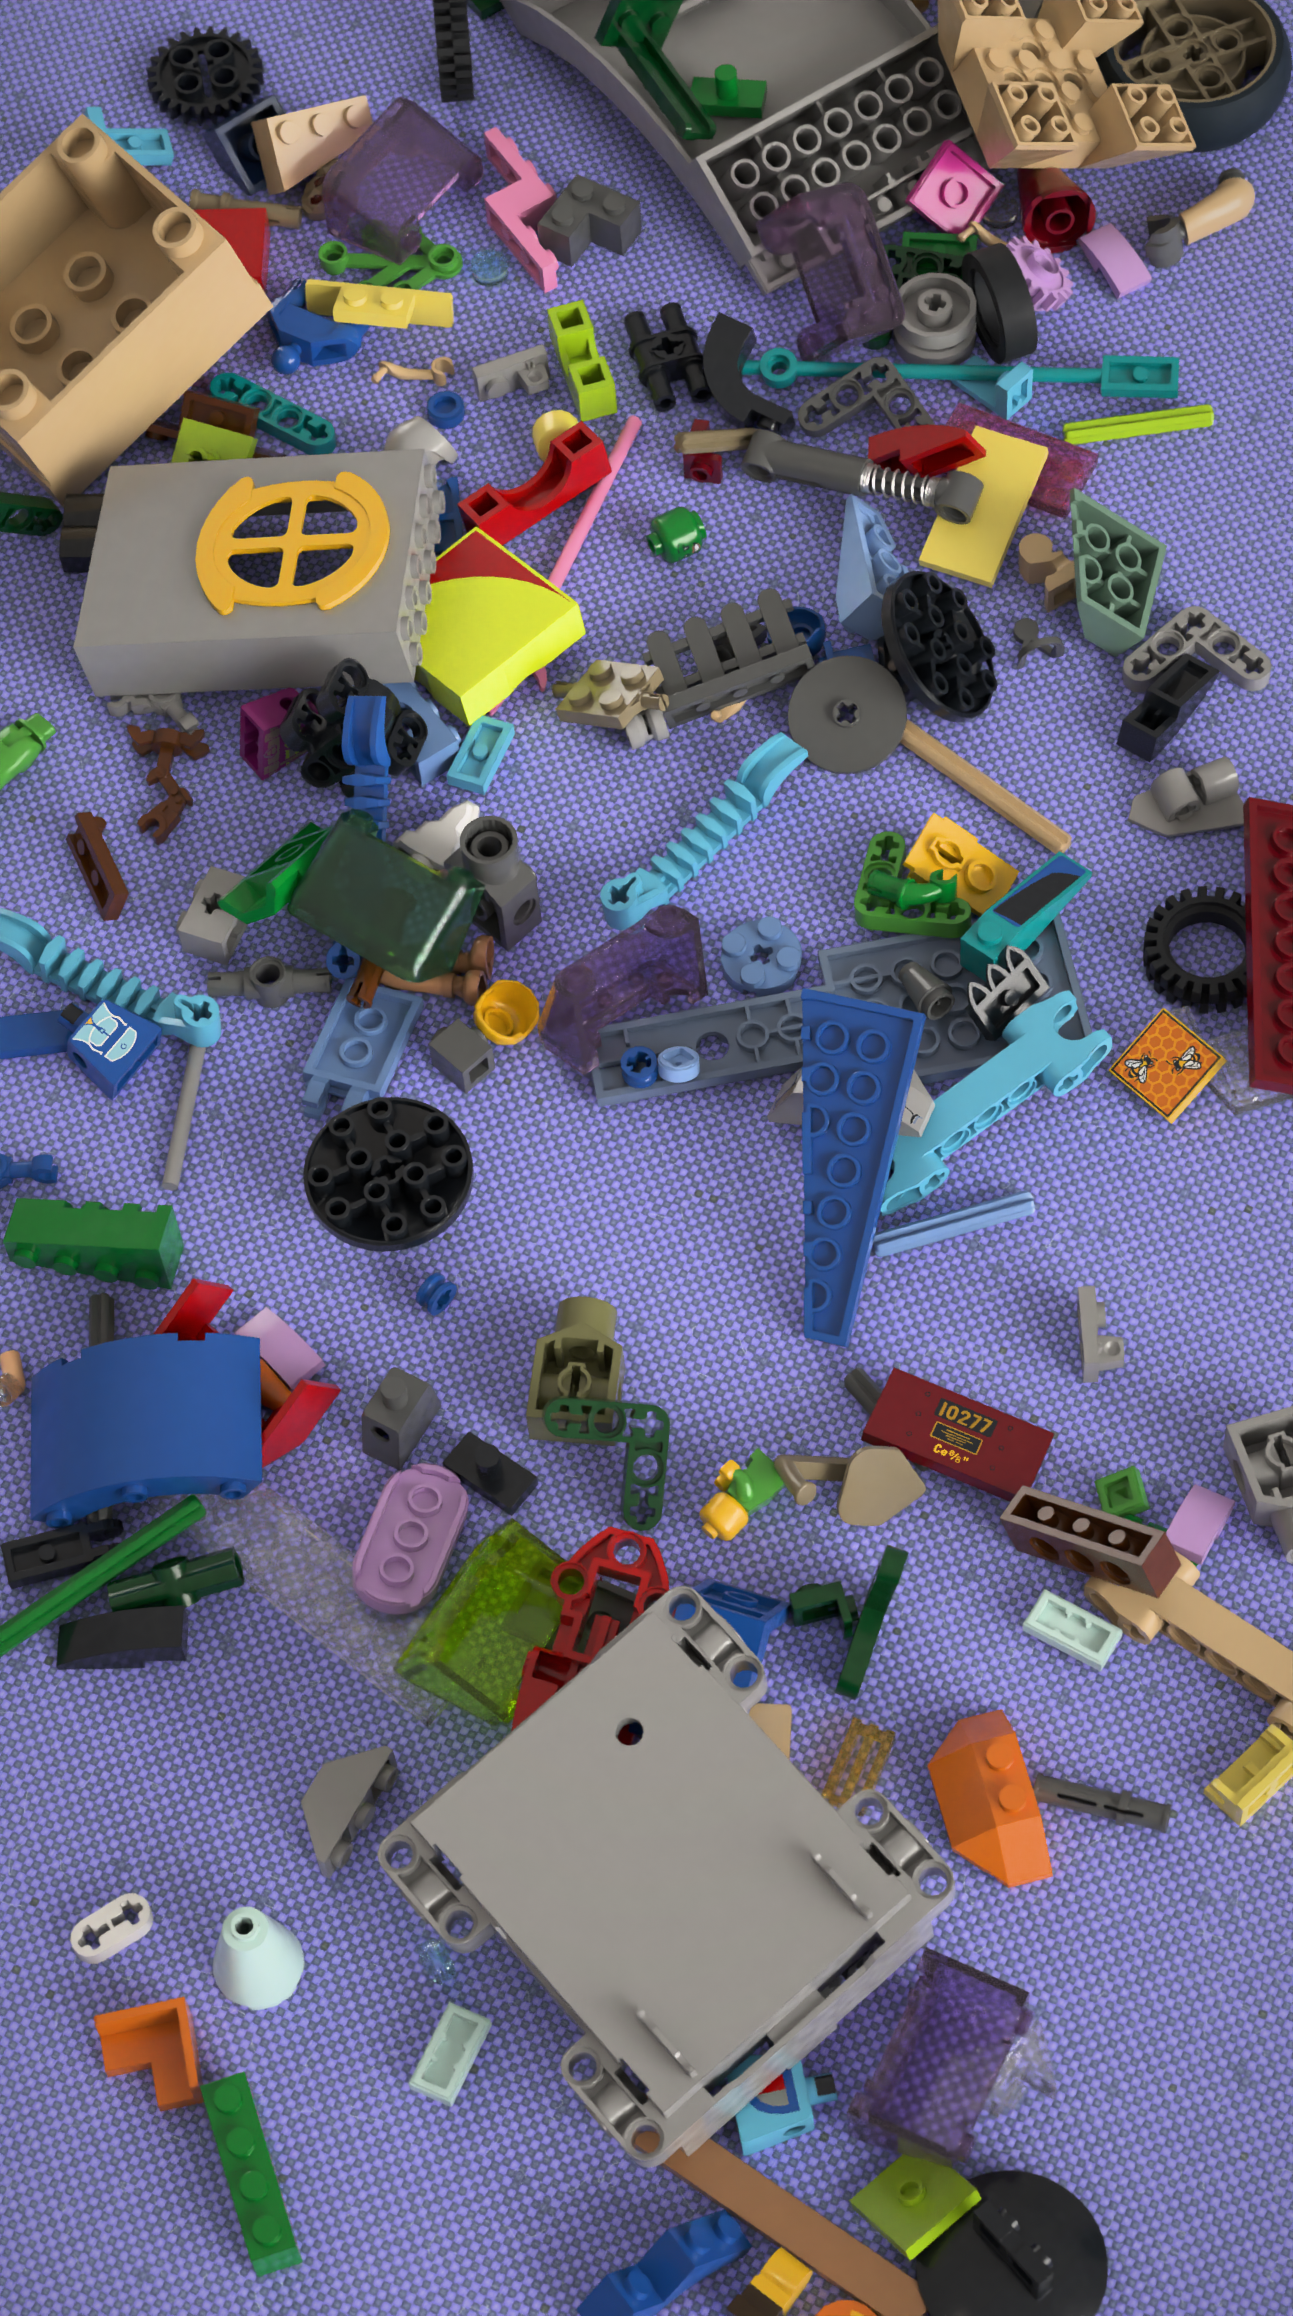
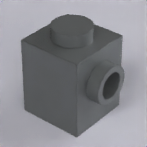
M459 1018L448 1027L440 1028L433 1035L431 1042L428 1043L432 1065L465 1094L495 1069L493 1049L485 1035L475 1026L469 1028Z

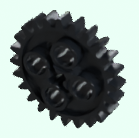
M209 26L207 32L201 34L198 27H195L192 36H188L185 32L181 31V40L176 41L168 38L169 48L158 46L159 57H150L152 67L147 68V84L153 103L159 104L161 113L169 111L172 120L182 115L183 122L186 125L192 118H197L198 126H202L207 118H210L213 125H216L219 116H223L226 119L231 116L230 112L233 110L238 112L243 109L242 104L249 105L253 103V95H260V85L264 84V68L262 58L259 57L258 48H252L250 39L241 41L239 32L229 37L227 28H223L219 34H214L213 26ZM201 54L206 57L213 96L209 98L205 94L198 56Z

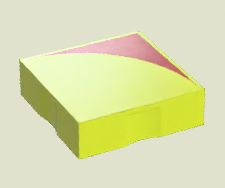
M476 526L436 557L435 574H430L429 580L432 589V600L430 604L425 606L427 633L426 635H421L420 639L423 660L421 666H416L414 680L422 684L438 703L470 727L478 718L487 714L507 698L526 677L548 665L586 634L578 602Z

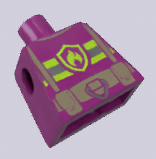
M289 687L240 706V757L262 781L308 752L307 750L303 752L293 751L288 748L280 736L279 729L292 700L299 694L295 688ZM310 700L306 701L309 708L318 714L315 705ZM302 723L299 724L301 729L305 726Z

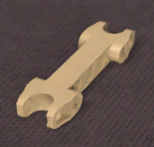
M1176 1552L1182 1565L1159 1598L1117 1586L1093 1576L1084 1585V1596L1111 1624L1122 1629L1125 1635L1138 1643L1149 1645L1159 1631L1275 1707L1267 1717L1269 1726L1271 1724L1275 1725L1293 1740V1651L1192 1587L1200 1577V1572L1191 1561Z

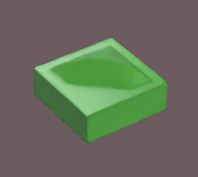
M1134 1465L1094 1481L1103 1512L1124 1518L1127 1514L1136 1515L1150 1509L1140 1471Z

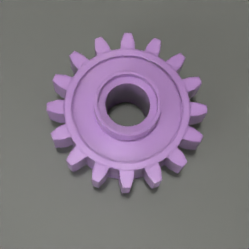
M1016 236L1013 237L1006 246L1012 252L1021 268L1031 295L1034 311L1048 312L1051 308L1057 311L1073 294L1070 288L1074 284L1066 278L1070 274L1069 271L1060 267V258H1054L1048 247L1045 249L1040 248L1037 240L1030 243L1026 236H1022L1020 240Z

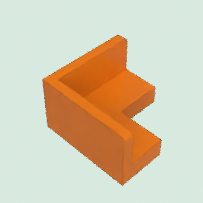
M185 1997L94 2016V2024L101 2040L105 2072L108 2077L152 2068L157 2105L160 2112L204 2103L200 2086L203 2085L193 2017Z

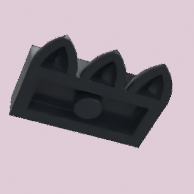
M1005 946L1006 969L995 964L986 965L987 987L974 982H969L967 985L969 1005L965 1010L985 1039L989 1041H996L1011 1020L1033 1005L1050 988L1030 957L1023 950L1015 946Z

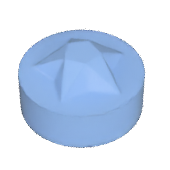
M683 1046L671 1047L661 1052L658 1056V1073L666 1081L673 1083L687 1082L697 1077L700 1072L699 1055L691 1048Z

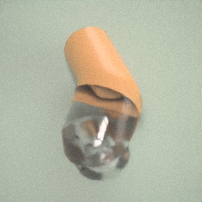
M15 1350L6 1351L0 1355L2 1371L0 1376V1408L7 1407L24 1392L26 1387L20 1353Z

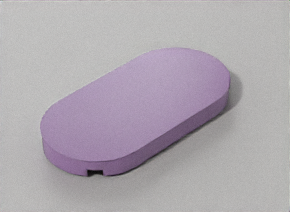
M420 1463L411 1465V1469L405 1470L402 1473L399 1470L386 1482L356 1552L352 1569L354 1589L361 1600L371 1608L387 1614H407L421 1609L436 1595L468 1514L469 1497L467 1491L460 1484L461 1480L454 1472L440 1465Z

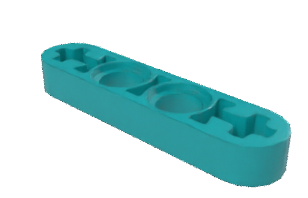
M224 372L212 379L210 392L213 396L246 405H251L255 402H264L268 405L266 409L259 412L257 429L308 455L331 454L335 450L337 445L335 429L328 420L235 373ZM287 417H293L298 420L297 424L290 428L278 425L282 419Z

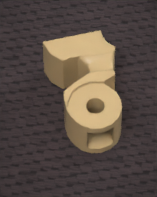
M1032 533L1022 538L1019 543L1018 569L1022 578L1028 584L1045 583L1044 606L1047 613L1075 599L1074 561L1066 558L1063 551L1053 552V543L1046 535Z

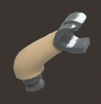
M1236 168L1224 170L1218 177V186L1215 191L1178 216L1166 214L1147 216L1149 241L1145 245V253L1150 263L1156 268L1172 266L1183 257L1182 240H1184L1186 245H1189L1245 218L1254 205L1255 191L1253 185L1245 179L1244 173Z

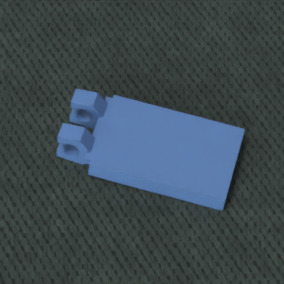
M345 979L302 1072L303 1080L306 1082L305 1088H307L302 1098V1105H306L304 1109L305 1117L320 1121L327 1107L329 1094L345 1098L341 1112L361 1102L384 1096L424 1008L423 997L378 986L371 1008L364 1009L363 1001L361 1007H357L346 999L354 979Z

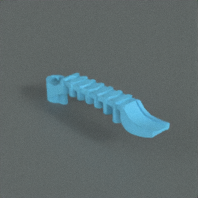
M782 732L772 736L753 751L741 765L736 781L727 779L724 782L726 798L722 800L713 797L710 800L711 812L708 815L699 813L695 817L696 827L693 830L684 827L680 831L682 840L678 844L669 841L665 845L667 855L664 858L654 855L651 858L652 869L649 872L639 868L636 872L627 875L625 878H615L603 886L600 899L607 924L616 930H627L635 926L651 908L660 905L666 907L670 903L669 899L677 891L681 892L684 889V884L691 877H697L700 868L706 863L710 864L714 860L713 856L720 849H725L728 846V841L736 834L740 835L743 832V827L750 820L754 821L758 817L757 813L769 805L774 793L783 780L808 757V751Z
M0 908V951L13 958L28 973L42 977V981L47 984L52 982L60 986L61 990L66 993L71 991L79 995V999L83 1001L89 1000L99 1004L102 1000H108L161 1027V1036L175 1035L196 1047H209L219 1040L222 1033L219 1006L213 998L206 995L188 997L171 992L163 999L160 997L159 987L152 985L147 990H144L141 987V980L134 976L129 981L123 980L122 970L115 968L111 972H107L104 970L103 961L98 958L90 964L86 962L84 950L80 948L75 949L69 954L67 953L64 937L58 935L52 940L49 933L36 921L16 912Z

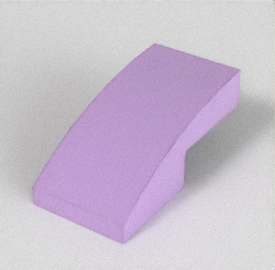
M1112 223L1096 229L1077 240L1095 273L1101 270L1117 299L1149 284L1152 280L1150 273L1138 254Z
M267 1307L234 1332L235 1335L260 1338V1360L263 1359L292 1392L301 1379L309 1380L325 1366L318 1354L289 1325Z
M1195 1484L1166 1531L1173 1549L1188 1560L1202 1566L1214 1540H1218L1236 1501Z

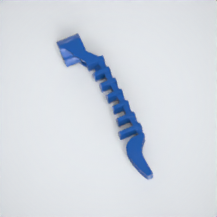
M348 696L345 709L342 753L347 765L355 766V774L342 777L343 784L354 786V797L345 799V806L353 808V820L345 821V828L352 830V842L344 844V851L351 852V865L343 866V873L350 875V887L342 889V896L350 898L349 910L340 911L333 945L326 957V965L329 972L338 979L356 977L373 935L370 923L374 917H378L383 905L384 874L387 873L388 869L385 866V851H388L386 829H389L387 807L390 806L388 784H391V777L388 776L391 759L385 742L386 696ZM349 957H354V964L349 963Z

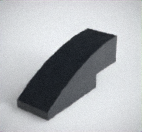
M1185 653L1146 689L1143 702L1123 719L1116 745L1150 763L1174 738L1196 710L1217 679L1219 670Z
M163 1606L129 1609L99 1614L59 1625L57 1670L145 1668L146 1661H186L189 1619L185 1607Z

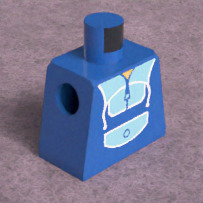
M108 1000L100 1001L90 1014L71 1002L58 1018V1023L73 1033L67 1042L68 1057L112 1101L158 1048L161 1042V1027Z

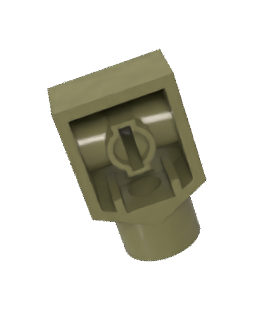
M585 1296L564 1299L558 1305L555 1332L537 1339L526 1411L529 1439L615 1446L616 1442L555 1436L545 1427L542 1421V1411L545 1404L557 1396L610 1400L622 1399L625 1362L623 1346L614 1341L617 1310L610 1303ZM561 1405L559 1412L551 1414V1419L558 1423L559 1428H564L566 1421L571 1420L582 1423L579 1431H587L585 1416L589 1406L583 1405L581 1407L583 1415L569 1413L566 1408L567 1405ZM602 1408L594 1417V1425L601 1432L613 1430L618 1422V1415L611 1408Z

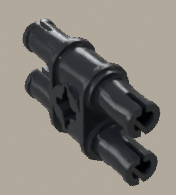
M672 302L665 304L660 309V317L666 331L651 334L643 312L633 311L627 314L624 318V325L631 341L629 354L636 362L640 383L649 389L655 409L659 412H666L675 407L676 397L670 382L682 379L685 380L694 403H703L711 399L712 394L704 372V354L701 353L698 346L697 333L687 325L680 304Z

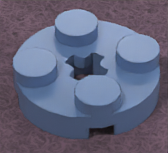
M767 916L761 920L743 923L722 939V973L728 984L741 993H743V989L748 992H756V997L782 993L789 989L796 981L797 973L802 966L801 944L792 930L782 925L779 919ZM757 953L769 954V962L766 964H762L760 960L753 962L751 959Z

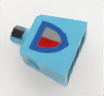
M750 2055L727 2076L728 2083L738 2078L762 2055ZM800 2060L789 2071L786 2069L742 2108L735 2115L743 2156L754 2154L813 2131L815 2128L811 2106L838 2100L832 2072L805 2078Z

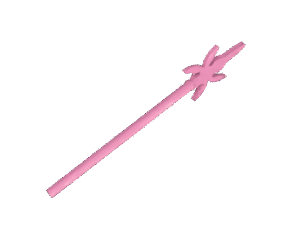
M636 416L628 417L608 458L612 472L595 484L548 578V581L561 589L642 425L641 419ZM545 667L532 673L541 692L545 691L547 683ZM504 700L490 710L488 715L493 716Z

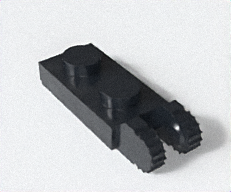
M112 1518L90 1524L82 1522L2 1543L1 1550L10 1588L15 1589L81 1571L120 1544L117 1542L92 1548L91 1540L101 1542L122 1535L121 1533L124 1532L122 1521Z

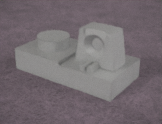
M543 344L472 367L475 393L480 403L492 398L502 397L520 387H523L528 395L550 389L548 355Z
M1079 1286L1077 1293V1318L1083 1383L1098 1382L1099 1371L1124 1367V1343L1122 1337L1098 1335V1328L1106 1327L1104 1301H1096L1095 1286Z

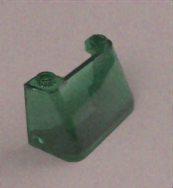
M351 809L340 814L294 889L287 906L288 912L305 924L403 980L419 983L451 972L486 885L475 880L473 873L463 867L451 866L450 869L435 871L377 838L378 826L373 822V816L363 810Z

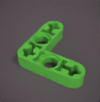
M891 831L875 835L869 843L854 899L855 920L857 924L862 928L877 931L944 938H959L963 936L972 926L971 907L963 899L956 898L949 903L933 901L923 905L909 906L903 910L890 900L867 893L869 888L867 882L874 870L878 869L892 876L902 878L905 867L902 865L906 859V844L903 836ZM886 850H890L888 861H885L882 858V855L886 853ZM891 909H894L895 914H891ZM910 909H917L923 912L917 918H908L902 915ZM931 913H935V918H931ZM951 916H956L954 920H950Z

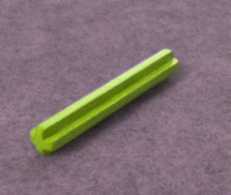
M1201 404L1067 422L1063 424L1062 434L1065 444L1069 446L1210 427L1214 423V412L1210 404Z

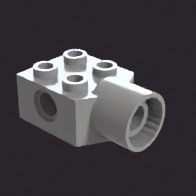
M1293 1406L1226 1425L1223 1450L1253 1524L1273 1527L1286 1561L1293 1564Z

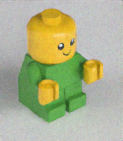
M759 1448L749 1456L745 1465L747 1469L742 1470L734 1460L727 1461L719 1469L720 1475L715 1479L714 1484L723 1492L716 1493L699 1512L700 1519L704 1524L701 1529L711 1539L714 1540L718 1537L723 1541L732 1540L747 1525L749 1521L748 1516L767 1506L785 1487L774 1468V1462Z

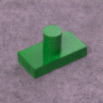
M730 64L718 66L714 72L715 78L693 77L691 91L709 116L762 119L767 96V81L737 79V70Z

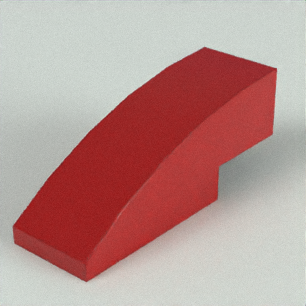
M932 424L907 426L869 437L868 458L873 461V464L880 465L883 470L889 467L892 472L899 469L902 474L906 471L913 475L918 473L921 478H924L926 475L931 478L986 457V450L965 429Z

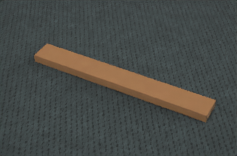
M644 2131L636 2138L635 2148L643 2154L655 2151L660 2141L659 2134L653 2131ZM710 2138L689 2157L679 2148L665 2162L660 2164V2166L721 2208L726 2209L728 2213L777 2247L785 2249L809 2269L855 2301L867 2305L877 2316L927 2315V2308L922 2299L917 2280Z

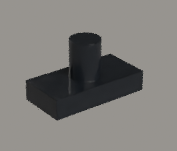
M470 1431L442 1462L443 1467L454 1472L463 1484L511 1516L538 1485L537 1476L501 1453L496 1446L486 1443Z

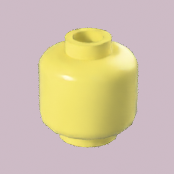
M551 410L542 414L535 421L532 427V439L538 456L543 462H545L548 456L550 442L578 423L577 419L570 412Z

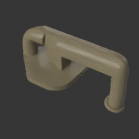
M865 1446L854 1452L850 1458L781 1454L776 1456L774 1460L776 1472L786 1488L794 1496L795 1502L801 1506L809 1504L817 1493L816 1485L806 1480L843 1481L836 1509L840 1518L850 1525H882L920 1498L926 1491L925 1484L897 1447Z

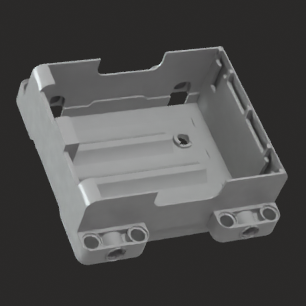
M687 1586L674 1587L659 1598L604 1646L590 1664L467 1771L456 1775L387 1835L380 1843L377 1852L381 1867L400 1889L401 1895L427 1925H431L451 1949L463 1954L471 1953L495 1935L584 2036L563 2055L560 2064L561 2073L570 2088L585 2104L586 2110L610 2138H614L634 2162L647 2168L657 2167L679 2148L689 2157L786 2069L789 2071L838 2028L837 2023L934 1936L931 1921L951 1904L956 1893L954 1875L949 1865L933 1849L929 1841L915 1825L906 1819L883 1794L872 1789L861 1790L836 1810L752 1720L747 1711L766 1694L768 1686L764 1667L734 1628L721 1615L717 1614L697 1591ZM687 1603L696 1607L693 1616L687 1620L681 1621L672 1617L675 1608L681 1604ZM743 1670H750L758 1675L753 1685L741 1688L733 1684L737 1673ZM632 1721L640 1724L643 1727L644 1733L638 1743L628 1746L618 1741L617 1736H619L622 1727L632 1724ZM866 1806H875L882 1810L883 1815L879 1822L873 1825H865L858 1821V1813ZM400 1849H410L413 1851L412 1860L407 1866L403 1868L391 1866V1859L395 1852ZM441 1853H444L462 1874L459 1879L463 1886L443 1864L445 1859ZM938 1875L944 1878L947 1882L944 1891L938 1895H929L922 1891L921 1883L928 1876ZM460 1918L472 1919L473 1928L469 1935L464 1938L451 1936L450 1930L456 1920ZM876 1943L877 1950L867 1961L825 1999L820 1992ZM767 2042L769 2050L738 2078L723 2087L715 2096L712 2097L709 2094L713 2088L762 2044ZM582 2059H591L597 2065L593 2077L586 2081L574 2079L572 2072L576 2063ZM625 2063L649 2089L646 2093L649 2100L622 2069ZM644 2131H653L659 2134L660 2138L659 2145L655 2151L648 2154L637 2152L635 2150V2141L639 2134Z

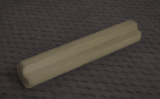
M761 428L678 432L674 436L675 445L673 448L677 453L684 454L747 450L753 433Z

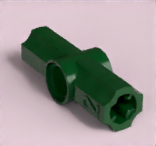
M233 1546L188 1559V1556L174 1557L154 1565L150 1571L109 1582L107 1585L108 1600L112 1612L163 1606H184L186 1608L199 1602L201 1597L244 1585L245 1578L240 1556Z

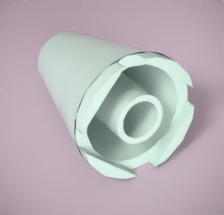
M240 1907L233 1910L224 1920L213 1958V1974L219 1989L229 2001L234 2004L247 2006L253 2010L275 2007L292 1996L305 1966L303 1950L297 1937L287 1927L256 1908Z

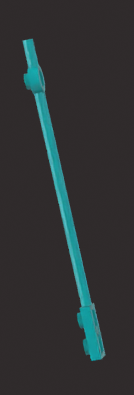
M774 348L767 351L761 360H747L742 375H761L766 385L775 389H782L794 383L797 376L843 377L863 363L797 361L791 351L785 348ZM1103 355L1102 368L1030 366L1033 369V382L1101 384V397L1178 398L1179 357ZM893 363L903 379L997 381L1005 371H1011L1015 367ZM777 369L785 370V373L776 375L773 372ZM878 370L872 372L873 378H886V372L880 373Z

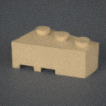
M366 95L251 122L269 195L287 191L375 132Z

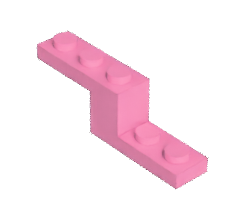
M494 127L484 132L487 159L502 175L509 186L484 198L487 223L543 292L547 293L558 287L556 270L559 269V265L553 252L549 249L545 250L540 245L535 231L538 230V222L557 200V196L549 183L544 184L538 177L533 163L530 160L525 161L521 157L513 139L510 137L506 138L497 127Z

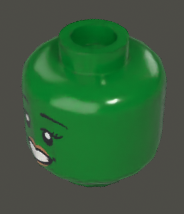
M679 506L651 520V534L646 535V540L655 557L661 555L664 560L672 564L698 553L702 549L703 539L707 535L698 513L694 510L690 512L687 508Z

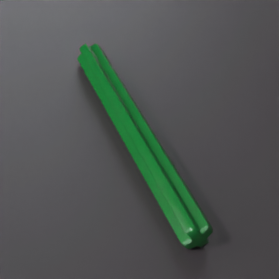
M194 1494L188 1496L0 1626V1657L205 1517L207 1514L206 1509L198 1497Z

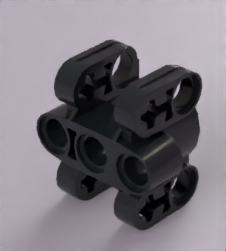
M346 658L329 671L320 692L313 688H307L292 700L279 730L280 736L288 748L296 752L308 751L300 771L302 778L308 784L317 788H327L339 782L343 794L347 798L354 797V786L342 783L343 776L355 774V766L347 765L342 753L343 722L348 696H386L385 742L391 759L388 771L390 775H401L415 764L427 738L428 729L424 719L418 713L409 709L404 711L401 709L398 698L388 687L377 680L370 679L366 669L360 662L352 658ZM343 671L352 677L354 686L345 679ZM339 695L342 698L338 700L336 696ZM306 699L315 705L318 714L309 708ZM300 723L305 725L302 729L299 725ZM402 723L408 725L413 733V737L407 734Z

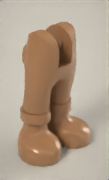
M489 935L477 936L471 950L468 952H463L462 949L457 948L448 949L427 942L401 940L394 946L380 983L395 990L442 995L445 998H455L457 995L463 998L464 1002L469 1006H474L477 999L488 989L487 979L490 980L492 976L494 962L493 937ZM431 970L444 971L445 973L436 972V971H431Z

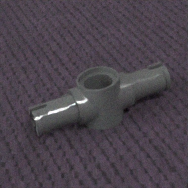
M272 956L257 959L251 967H244V971L208 972L207 976L209 997L245 996L246 999H255L259 1005L271 1009L282 1006L289 998L296 997V994L332 993V985H330L332 984V974L327 967L295 969L294 965L285 966L280 959ZM267 981H275L271 984H264Z

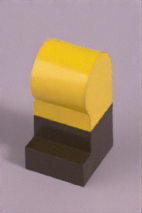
M779 2248L769 2258L760 2273L755 2275L740 2295L737 2294L726 2308L727 2316H785L807 2286L813 2271L785 2249Z

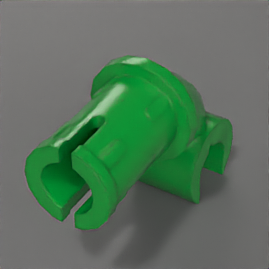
M878 869L871 873L867 882L869 887L867 889L868 894L890 900L903 910L909 906L923 905L933 901L949 903L957 898V874L949 880H943V869L932 872L929 883H917L915 879L909 877L906 879L898 878Z

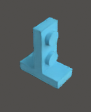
M86 107L85 116L141 165L172 166L174 153L167 129L106 128L101 107Z

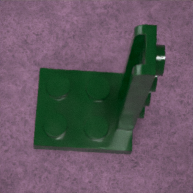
M610 0L594 37L599 45L616 47L626 60L627 65L634 71L643 87L649 92L659 106L660 111L665 114L675 128L676 133L682 139L689 141L696 139L713 140L716 133L714 121L661 50L683 0Z

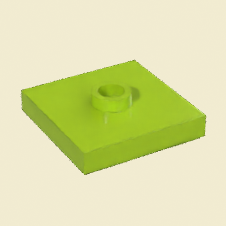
M919 2140L852 2197L849 2202L856 2213L911 2261L978 2203L981 2197L972 2184Z

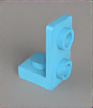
M974 355L963 365L990 364L979 356ZM1021 361L1011 371H1005L997 381L951 380V382L1007 421L1032 399L1033 369Z

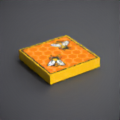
M1163 1007L1111 1066L1109 1071L1172 1124L1227 1060Z

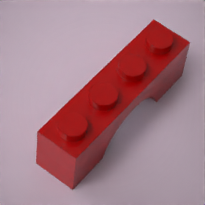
M580 421L550 442L548 456L544 464L526 483L509 490H500L488 483L459 502L457 505L466 532L468 533L477 526L503 546L612 472L604 442L584 422Z

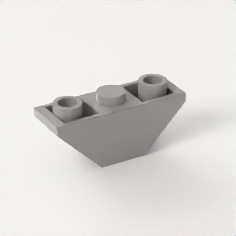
M381 1746L324 1763L302 1798L303 1812L322 1876L330 1879L337 1867L341 1869L346 1865L353 1851V1839L359 1829L365 1830L370 1825L376 1812L374 1804L382 1791L387 1793L395 1783L399 1770L393 1749Z

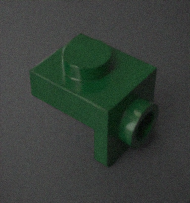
M841 1581L822 1586L818 1583H811L789 1594L790 1614L794 1627L838 1617L844 1639L853 1637L852 1622L859 1620L858 1611L853 1595L845 1596Z

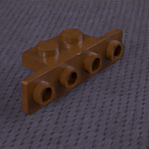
M187 390L184 394L179 425L157 419L146 430L145 436L161 441H168V437L178 439L183 418L254 437L260 408L194 390ZM256 446L253 458L284 457L286 454Z

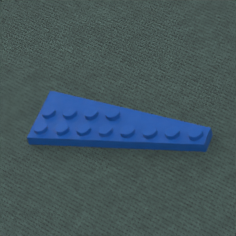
M803 988L801 993L803 1019L801 1039L803 1040L802 1171L804 1174L803 1214L805 1242H803V1256L805 1257L804 1337L848 1348L926 1015L915 1011Z

